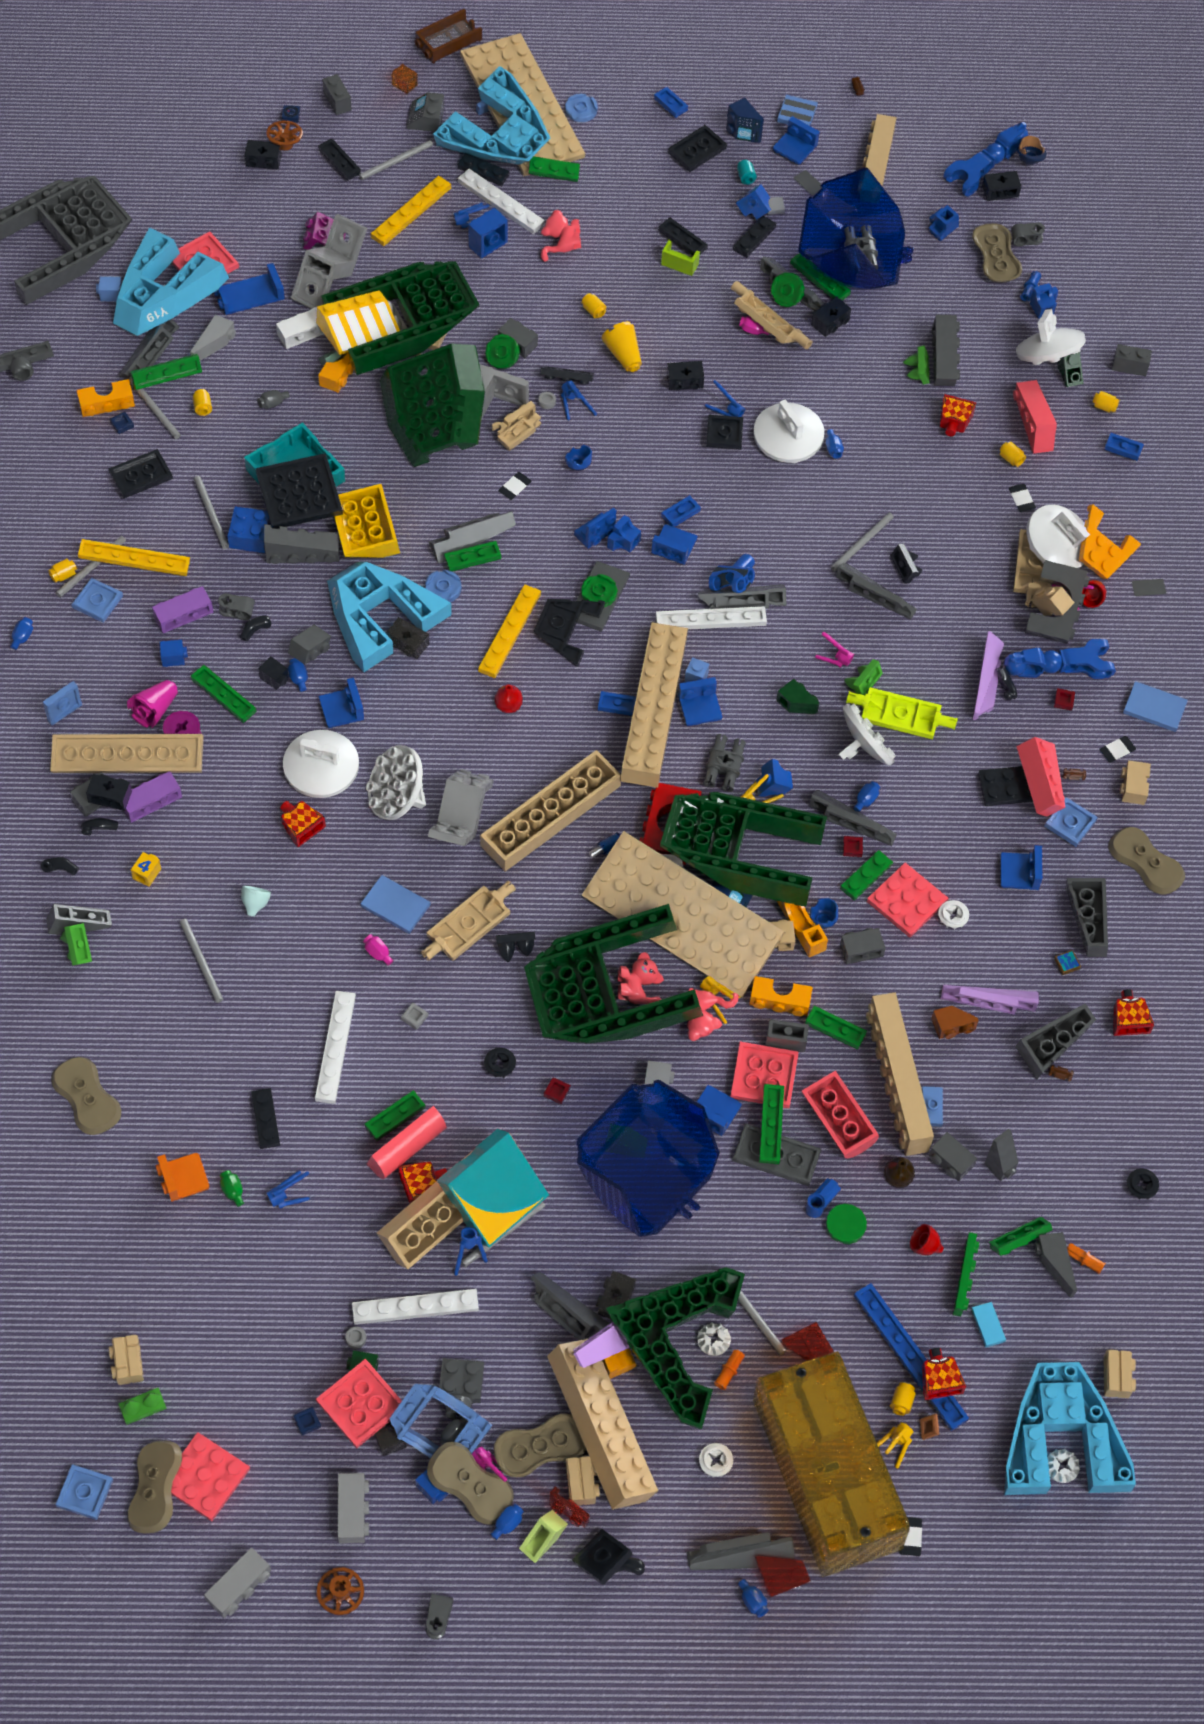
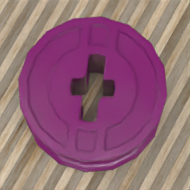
M188 711L174 712L167 716L163 722L164 734H202L199 719Z

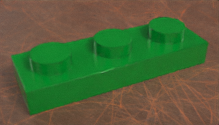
M533 156L529 161L528 174L578 182L580 164Z
M497 541L445 553L444 558L449 571L453 572L500 560L502 555Z
M878 850L841 885L840 889L855 901L893 865V861Z
M813 1006L805 1021V1024H808L809 1027L857 1050L867 1034V1030L817 1006Z
M413 1090L366 1122L365 1128L376 1141H379L425 1109L426 1105Z
M1039 1217L990 1241V1248L1000 1256L1009 1254L1012 1250L1027 1245L1030 1241L1038 1238L1039 1235H1045L1052 1231V1225L1043 1217Z

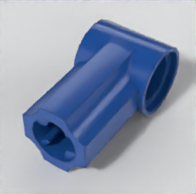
M827 1178L815 1193L808 1197L805 1211L809 1217H820L824 1209L841 1191L836 1181ZM815 1203L818 1204L820 1207L816 1208L813 1207L811 1204Z

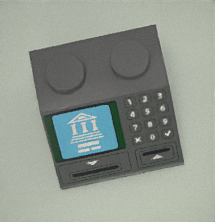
M427 92L412 101L407 129L435 132L442 123L444 94Z

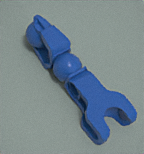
M1022 122L999 133L995 143L988 145L986 149H983L971 159L953 162L945 170L943 178L948 182L957 179L965 181L962 186V193L969 197L978 190L979 180L994 168L995 164L1002 162L1004 158L1009 159L1017 151L1021 140L1029 136L1026 129L1027 124Z
M1091 639L1084 647L1059 650V652L1049 650L1043 653L1039 647L1010 653L1004 660V666L1009 675L1036 678L1043 674L1044 671L1055 673L1059 670L1060 673L1083 672L1091 678L1103 679L1113 676L1116 672L1112 662L1103 661L1098 657L1107 653L1110 647L1106 639Z

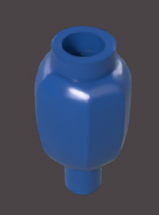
M832 429L827 430L828 437L825 440L827 451L834 459L842 457L844 452L842 441L838 435L834 434Z
M23 617L22 620L16 623L11 634L13 642L10 647L17 650L19 645L25 643L33 631V621L31 619Z
M293 658L289 661V676L292 682L298 685L300 692L306 691L305 682L308 679L306 666L296 658Z
M871 781V783H866L857 795V804L853 807L855 811L860 812L863 807H869L873 804L880 793L878 783Z
M515 1503L513 1506L506 1507L497 1518L496 1528L490 1535L497 1540L502 1534L512 1532L522 1521V1514L524 1513L522 1508Z
M745 1579L741 1580L738 1585L742 1589L744 1604L758 1618L764 1616L769 1611L767 1599L756 1586H750Z

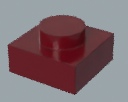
M1057 688L1054 708L1072 711L1075 691Z
M844 836L843 856L862 857L863 837Z
M553 1077L544 1092V1097L562 1105L571 1089V1085Z

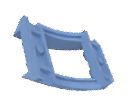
M414 1384L389 1418L392 1427L394 1426L397 1438L410 1444L431 1459L439 1446L410 1427L431 1398L434 1397L468 1420V1423L454 1442L464 1445L472 1454L490 1431L492 1424L466 1404L435 1385Z

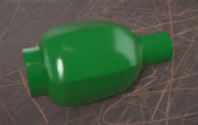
M231 1170L221 1173L220 1187L224 1195L228 1199L234 1200L237 1207L244 1204L241 1197L243 1187L238 1176L232 1173Z

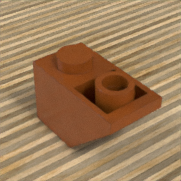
M954 1006L934 1010L931 1017L939 1039H951L961 1033L969 1034L977 1028L979 1022L977 1017Z

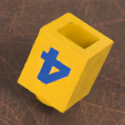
M142 852L131 869L132 878L150 887L161 870L160 860L153 854L148 855Z

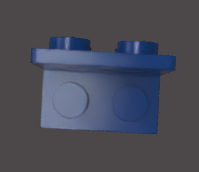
M792 116L788 120L787 132L773 146V151L800 165L818 146L820 131Z
M612 508L605 514L601 512L576 529L574 535L588 549L593 545L599 544L603 538L612 533L616 524L617 510Z
M665 524L660 535H655L652 540L651 553L685 565L698 536Z
M354 677L347 679V687H344L345 690L319 696L328 728L364 720L363 705Z
M715 677L679 683L678 698L687 726L722 720L723 716L716 696L717 682Z
M1034 845L1033 851L1029 852V854L1002 852L1001 887L1039 890L1043 879L1042 846Z
M707 1085L698 1101H693L689 1106L688 1117L718 1135L723 1136L740 1110L742 1103Z

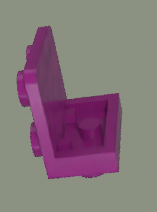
M318 211L312 218H309L305 224L307 229L303 236V248L309 250L317 242L325 246L334 219Z

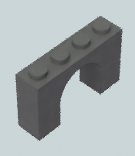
M1045 560L1039 581L1062 586L1075 603L1064 615L1059 617H1048L1031 612L1025 633L1068 644L1069 639L1073 640L1076 630L1073 629V624L1078 622L1080 612L1077 609L1079 604H1083L1085 594H1082L1083 587L1087 588L1090 579L1087 576L1088 571Z

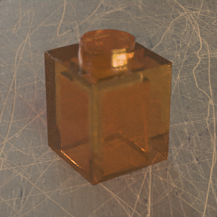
M402 64L392 72V85L408 94L418 85L417 73Z

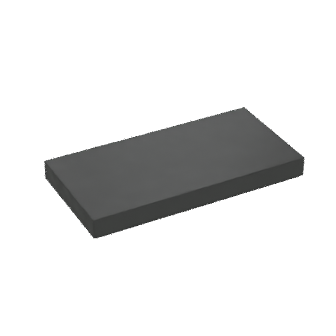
M596 561L589 577L597 576V574L609 576L616 583L617 597L611 605L604 607L600 618L581 613L577 623L602 632L630 577V573ZM581 592L576 601L583 600Z
M745 1123L732 1161L809 1187L822 1149L781 1135L780 1164L759 1163L761 1128Z

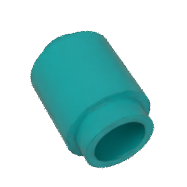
M741 160L737 165L740 180L745 185L752 184L757 179L753 164L749 160Z

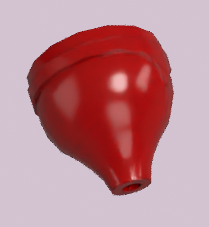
M1090 580L1088 585L1094 586V589L1083 588L1082 594H1085L1083 605L1095 608L1104 602L1107 590L1100 581Z
M510 684L503 685L496 692L495 704L500 711L513 713L522 706L523 696L521 690L516 686Z
M921 1224L913 1232L910 1239V1248L913 1252L923 1256L943 1252L944 1247L941 1244L940 1236L932 1226Z

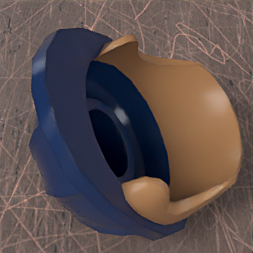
M1026 136L1021 140L1020 145L1017 147V152L1023 163L1034 165L1046 159V151L1042 147L1039 138Z

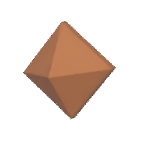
M937 1414L920 1419L922 1440L940 1435Z

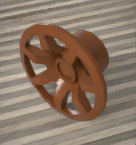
M282 120L272 123L267 128L266 135L272 143L281 145V150L286 151L290 150L293 144L301 140L303 131L298 124ZM280 124H286L285 129H282ZM290 125H293V126L296 127V128H293L291 131L289 130V129H290ZM274 126H276V128L278 129V131H276V130H271V128H273Z
M345 1567L333 1568L326 1572L318 1582V1601L331 1614H349L357 1609L363 1600L364 1584L360 1576L351 1569ZM337 1572H346L349 1575L346 1577L338 1575ZM334 1575L329 1584L323 1583L328 1576ZM353 1576L357 1579L360 1587L351 1586L350 1581ZM321 1587L330 1591V1594L323 1600L321 1598ZM360 1592L358 1601L354 1603L350 1594ZM335 1599L336 1610L329 1608L325 1603ZM343 1600L352 1606L347 1610L339 1611Z

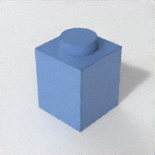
M100 277L99 284H96V294H99L100 301L117 302L122 286L121 277Z
M692 657L685 672V682L707 679L709 663Z

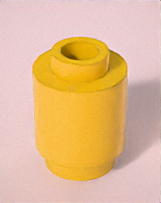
M588 293L583 297L581 301L583 308L594 318L604 316L606 305L596 295Z
M204 389L196 390L192 397L195 413L201 416L208 415L212 411L210 395Z
M1100 391L1099 394L1096 393L1092 403H1095V408L1108 413H1115L1120 402L1119 399H1116V396Z
M1005 442L1000 448V456L1012 466L1019 467L1026 459L1024 451L1012 442Z
M66 558L51 566L48 572L54 583L62 582L74 576L77 567L73 560L69 561Z
M901 1382L895 1388L890 1403L893 1413L900 1416L910 1413L916 1395L914 1386Z

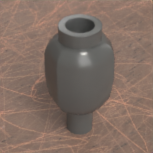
M278 390L264 392L257 399L260 408L271 409L279 406L290 395L288 391L281 393Z
M462 1416L460 1419L450 1422L441 1433L442 1439L439 1441L440 1444L454 1442L468 1423V1420Z

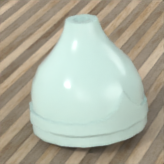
M242 886L241 899L249 916H255L259 910L265 907L271 896L270 891L262 888Z

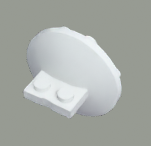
M1052 309L1045 310L1038 321L1039 333L1030 336L1017 346V357L1020 360L1032 362L1033 365L1041 364L1043 361L1058 362L1064 356L1081 351L1080 348L1086 342L1085 334L1076 329L1056 328L1057 320L1056 316L1053 315Z
M785 399L760 413L754 425V439L758 448L767 457L780 462L798 463L818 452L824 439V427L820 418L812 410L799 404L788 403Z
M1046 505L1037 509L1029 518L1026 528L1030 550L1035 553L1043 564L1045 560L1075 568H1080L1084 565L1079 560L1081 542L1090 534L1086 531L1085 523L1079 516L1059 505Z
M854 703L852 705L846 704L843 707L847 726L855 741L841 751L839 755L843 760L846 757L850 760L859 752L857 749L861 747L876 760L889 766L892 765L896 755L890 747H885L883 744L885 740L879 732L874 733L871 729L873 727L872 723L867 717L863 719L859 715L861 711Z
M314 730L300 735L288 746L283 758V769L287 781L296 791L309 797L325 798L343 792L353 783L359 769V758L354 745L345 736L329 730Z
M404 745L392 746L376 759V764L366 785V790L368 791L369 807H371L374 814L382 819L395 820L406 814L412 806L420 809L426 806L422 788V763L414 749Z

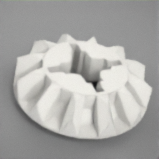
M950 900L940 906L938 916L940 922L944 923L946 928L952 927L955 930L958 927L962 928L968 922L969 910L963 903ZM955 910H957V917H954V919L951 920V914L955 912Z
M712 1322L704 1325L699 1331L697 1341L704 1353L717 1356L727 1351L730 1346L731 1336L728 1329L724 1328L721 1324H714ZM717 1332V1339L720 1341H715L711 1346V1338L708 1336H713Z
M709 1444L700 1453V1467L705 1474L711 1475L713 1478L723 1477L732 1468L733 1455L722 1444ZM721 1455V1465L715 1464L711 1467V1457L717 1458Z
M1056 1449L1048 1456L1049 1474L1053 1480L1060 1483H1068L1077 1477L1080 1470L1079 1459L1075 1457L1073 1452H1069L1066 1449ZM1068 1460L1066 1466L1069 1469L1063 1468L1062 1470L1058 1471L1060 1466L1058 1461L1062 1463Z

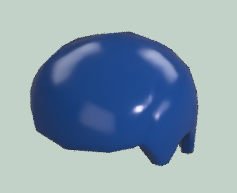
M581 445L580 449L573 447L566 454L565 462L572 470H584L592 462V450L586 445Z
M830 898L818 899L817 904L810 909L811 920L815 924H819L822 929L829 928L838 921V905Z

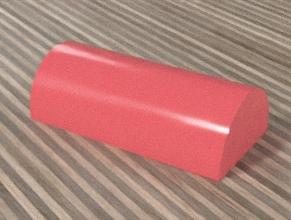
M836 1070L802 1090V1094L845 1158H852L863 1153L878 1140L879 1134Z
M432 1106L374 1153L367 1162V1165L378 1177L385 1179L447 1128L443 1117Z

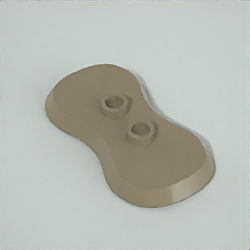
M996 223L976 227L972 233V238L977 247L982 251L984 258L983 271L988 279L996 283H1004L1018 278L1022 273V265L1011 250L1012 237L1010 231L1005 226Z
M1126 827L1119 830L1110 839L1108 848L1111 855L1117 861L1137 871L1151 891L1161 895L1170 894L1177 890L1184 882L1185 871L1182 865L1175 859L1160 853L1142 830L1135 827Z
M74 1057L61 1063L53 1071L51 1076L52 1086L57 1093L71 1104L75 1123L82 1132L89 1135H97L111 1129L118 1123L121 1118V1106L101 1086L97 1067L90 1059Z
M557 1414L541 1426L533 1429L506 1431L494 1443V1455L498 1466L506 1475L515 1478L527 1476L539 1466L548 1462L566 1461L567 1458H579L586 1450L573 1416L570 1414Z
M160 1440L152 1442L143 1447L137 1459L139 1483L136 1494L128 1509L129 1526L136 1532H158L167 1526L172 1517V1483L182 1462L181 1449L178 1444L172 1441Z
M447 1442L440 1446L432 1455L427 1467L429 1480L437 1489L458 1497L466 1505L476 1521L487 1525L495 1524L503 1510L512 1505L514 1493L509 1482H504L496 1474L480 1467L471 1452L464 1445L458 1442Z

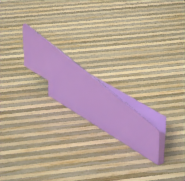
M988 631L985 641L973 720L978 719L985 712L992 711L995 703L998 684L996 669L1001 664L999 657L1004 643L990 631Z
M943 985L940 999L1015 1015L1017 1008L1035 1012L1039 995L1036 991Z
M611 1322L573 1349V1354L579 1365L585 1368L628 1349L630 1346L614 1322Z

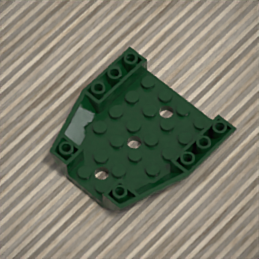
M451 343L387 367L379 381L388 427L413 467L430 462L429 454L457 445L461 450L478 445L485 389L475 345ZM427 368L426 374L420 375L422 370ZM433 399V403L430 406H426L427 402ZM439 430V434L436 437H432L434 431Z

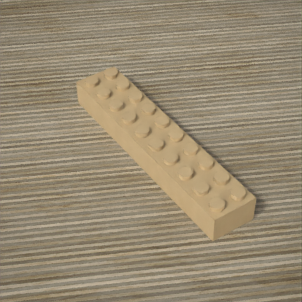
M651 623L622 765L621 782L657 788L659 786L688 628Z

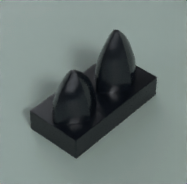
M898 544L890 556L904 584L911 583L914 577L922 573V569L913 562L917 559L918 555L908 551L904 544Z
M535 931L495 936L496 945H498L499 952L506 962L512 959L516 942L519 950L525 956H529L536 939Z

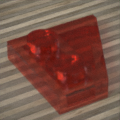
M817 1322L781 1340L782 1345L818 1369L837 1360L835 1352Z
M554 1486L550 1492L549 1499L551 1509L559 1515L564 1514L569 1517L568 1520L577 1527L581 1525L586 1528L590 1522V1515L570 1498L566 1500L558 1494L560 1490Z
M766 1556L755 1557L769 1597L811 1582L802 1560Z

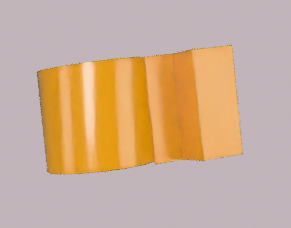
M625 1349L602 1360L610 1379L626 1373L637 1366L630 1349Z

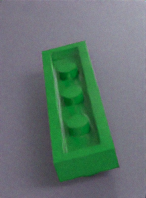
M801 251L790 260V264L832 299L839 297L841 300H844L850 295L851 290L804 251Z
M194 354L130 371L134 389L138 390L202 372L199 355Z
M201 666L191 675V680L242 723L246 722L257 712L255 706L207 666Z
M764 1084L759 1163L780 1164L784 1100L783 1085Z
M969 1232L966 1239L953 1315L961 1317L963 1310L967 1311L969 1298H966L967 1291H971L973 1279H969L970 1272L974 1273L976 1260H973V1255L978 1253L980 1243L976 1241L977 1234Z

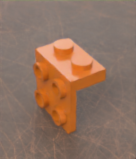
M198 1153L167 1162L165 1154L157 1157L159 1164L155 1165L158 1176H163L165 1182H162L161 1185L164 1194H169L171 1202L209 1189V1182Z

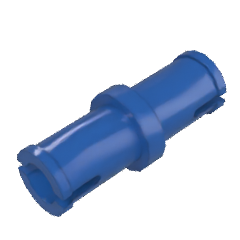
M1033 271L1029 280L1024 284V290L1020 295L1021 300L1025 302L1031 300L1033 289L1038 286L1037 284L1042 277L1040 272Z

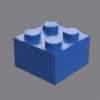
M495 207L468 224L469 247L481 259L508 242V219Z
M235 507L228 532L229 548L265 553L264 524L271 525L267 511Z

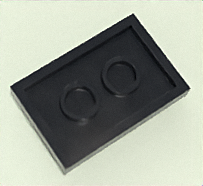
M704 125L669 147L668 154L686 170L691 172L727 149V143L708 126Z
M158 449L109 468V473L123 499L173 479L172 473Z
M1023 766L979 770L978 777L985 806L1033 802Z

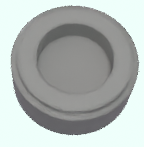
M543 392L539 395L538 404L543 409H552L556 404V397L551 392Z
M357 1326L351 1327L345 1335L347 1345L353 1349L363 1347L367 1340L364 1329Z

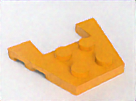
M1091 504L1087 507V512H1089L1088 520H1085L1084 524L1086 531L1090 535L1081 542L1079 560L1102 579H1108L1138 549L1141 543L1131 535H1126L1120 548L1097 530L1104 513L1094 504Z

